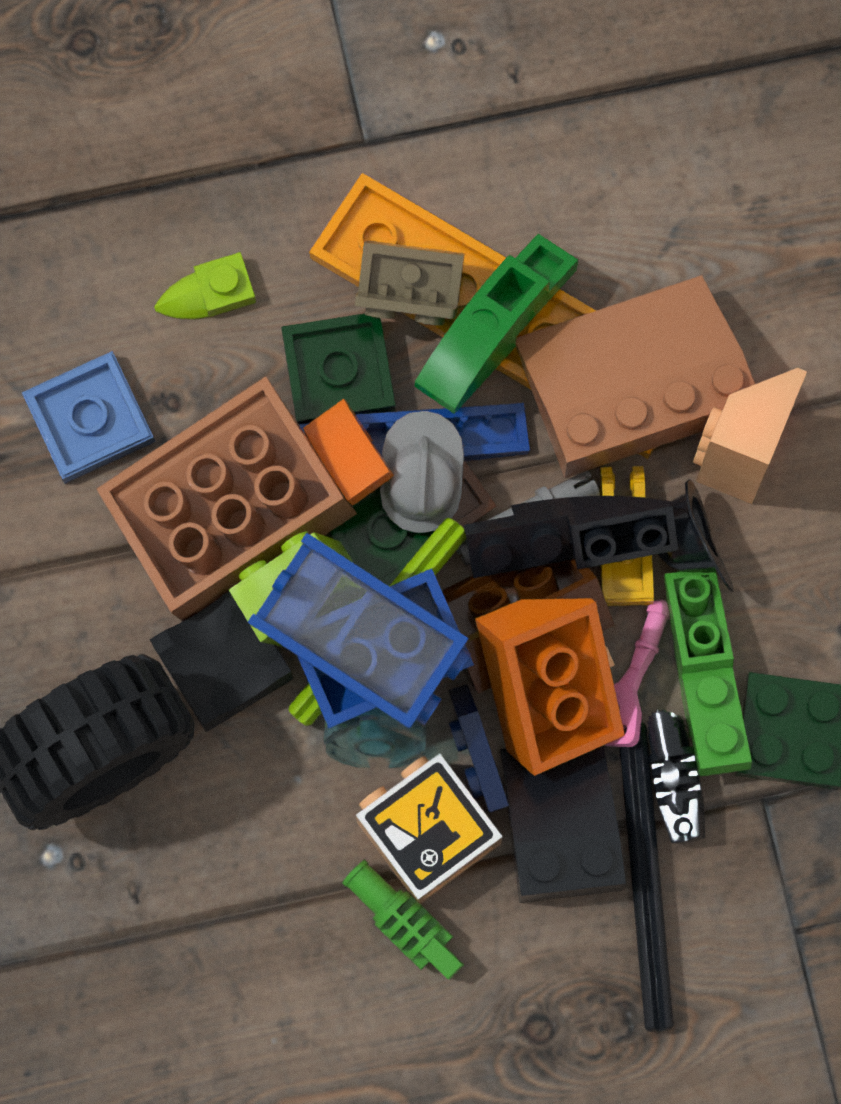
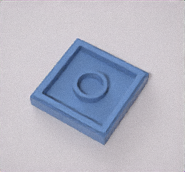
M113 351L22 392L64 484L155 442Z

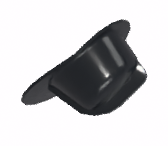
M689 479L685 483V494L671 501L678 550L658 555L669 567L679 571L716 568L726 587L733 592L734 587L713 542L703 502L696 486Z

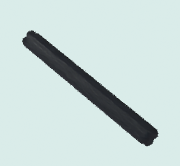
M641 722L638 743L633 747H620L644 1025L645 1029L649 1032H663L673 1028L674 1020L647 727L645 723Z

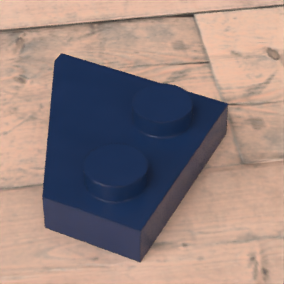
M468 684L448 690L457 716V720L448 722L457 750L460 752L468 749L473 767L464 769L473 798L483 796L489 812L509 806L478 709Z

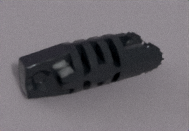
M662 709V711L656 710L655 713L652 712V715L648 716L649 721L647 722L652 752L649 755L658 807L671 843L684 844L705 838L704 796L694 747H690L688 734L685 730L686 725L683 723L684 720L680 718L681 716H676V714Z

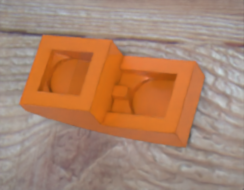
M342 399L303 428L319 458L350 504L355 505L394 476L372 443V438L345 399Z

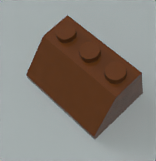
M574 559L479 578H473L472 575L442 590L460 633L469 638L465 645L471 654L474 665L462 671L478 694L492 688L475 620L478 617L521 599L591 598L597 604L602 632L615 626L597 577L589 567L577 570Z

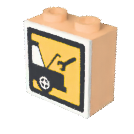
M440 753L430 761L426 756L414 761L402 771L403 781L389 791L382 786L369 794L359 803L362 811L356 814L358 825L406 890L420 904L500 846L503 837Z

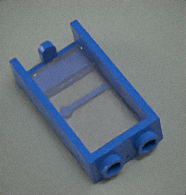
M306 533L301 540L302 546L287 569H283L272 585L273 590L257 614H252L248 623L408 729L411 728L415 720L425 726L442 700L433 692L444 676L454 681L471 654L462 649L469 638Z

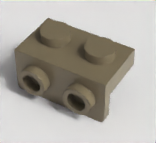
M365 240L359 288L355 296L354 306L365 307V315L371 317L393 319L395 318V312L415 314V321L418 323L445 325V318L455 319L458 311L465 253Z

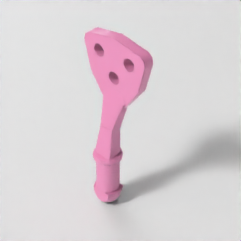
M663 599L656 600L648 606L646 610L648 615L640 638L635 642V651L630 667L621 680L614 684L623 729L627 728L625 736L605 744V746L633 747L639 741L642 712L637 692L645 672L655 655L659 652L658 645L667 620H670L669 606Z

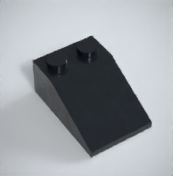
M604 745L535 776L510 755L506 748L500 749L505 793L509 804L507 809L519 903L622 891L626 885Z

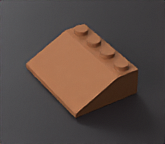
M702 275L517 337L516 339L517 353L564 478L702 432L713 406L723 410L729 394L755 384L743 351Z
M266 376L96 489L168 609L182 622L202 611L223 594L227 593L230 588L241 582L239 574L247 567L261 560L269 563L282 554L281 546L293 536L305 531L308 534L315 532L326 535L357 514L336 485L311 442Z

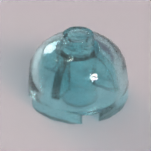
M405 696L391 702L400 706ZM375 708L330 729L325 721L323 739L324 744H326L327 755L342 764L357 768H370L367 758H391L388 768H397L411 764L425 754L427 726L415 720L411 728L408 729L378 708Z

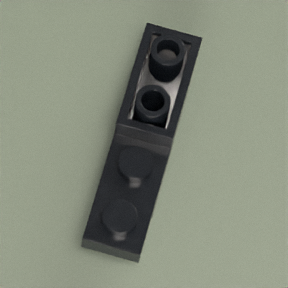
M582 496L539 500L511 505L512 516L464 525L473 578L572 559L575 560L578 570L678 550L671 501L653 498Z

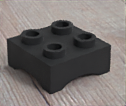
M229 591L202 611L150 639L155 651L205 732L210 731L293 680L290 668L275 645L259 641Z

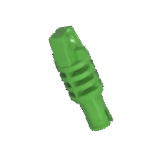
M365 859L360 862L347 875L342 884L348 887L375 914L373 917L374 925L420 970L430 962L448 980L452 979L464 964L445 946L453 938L450 932L418 903L408 891L404 892L402 889L398 892L395 891L368 865L369 863Z

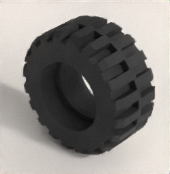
M140 654L138 656H125L119 661L107 662L95 670H89L78 675L76 679L66 684L59 685L41 699H36L27 705L26 709L21 713L15 714L6 721L3 728H0V792L17 822L30 830H44L52 825L58 826L66 823L69 819L78 818L90 812V810L110 802L121 793L137 786L145 778L151 777L166 763L171 762L193 739L194 720L159 661L145 654Z

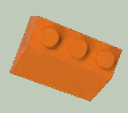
M521 599L475 619L506 750L534 776L625 736L597 604L593 599Z

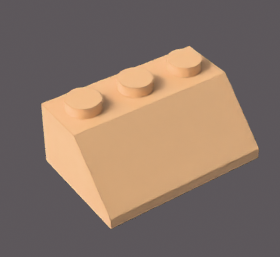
M795 368L729 394L723 410L713 406L692 462L701 466L696 482L752 504L807 371Z

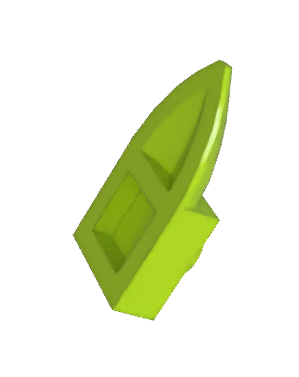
M241 252L193 266L195 272L181 278L170 286L159 298L154 308L156 312L168 317L195 320L212 317L256 303Z

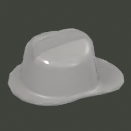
M429 411L409 413L398 419L386 434L382 458L394 476L380 486L382 506L390 520L402 529L416 533L435 531L444 519L452 518L458 510L463 476L464 452L462 438L454 424L440 414Z

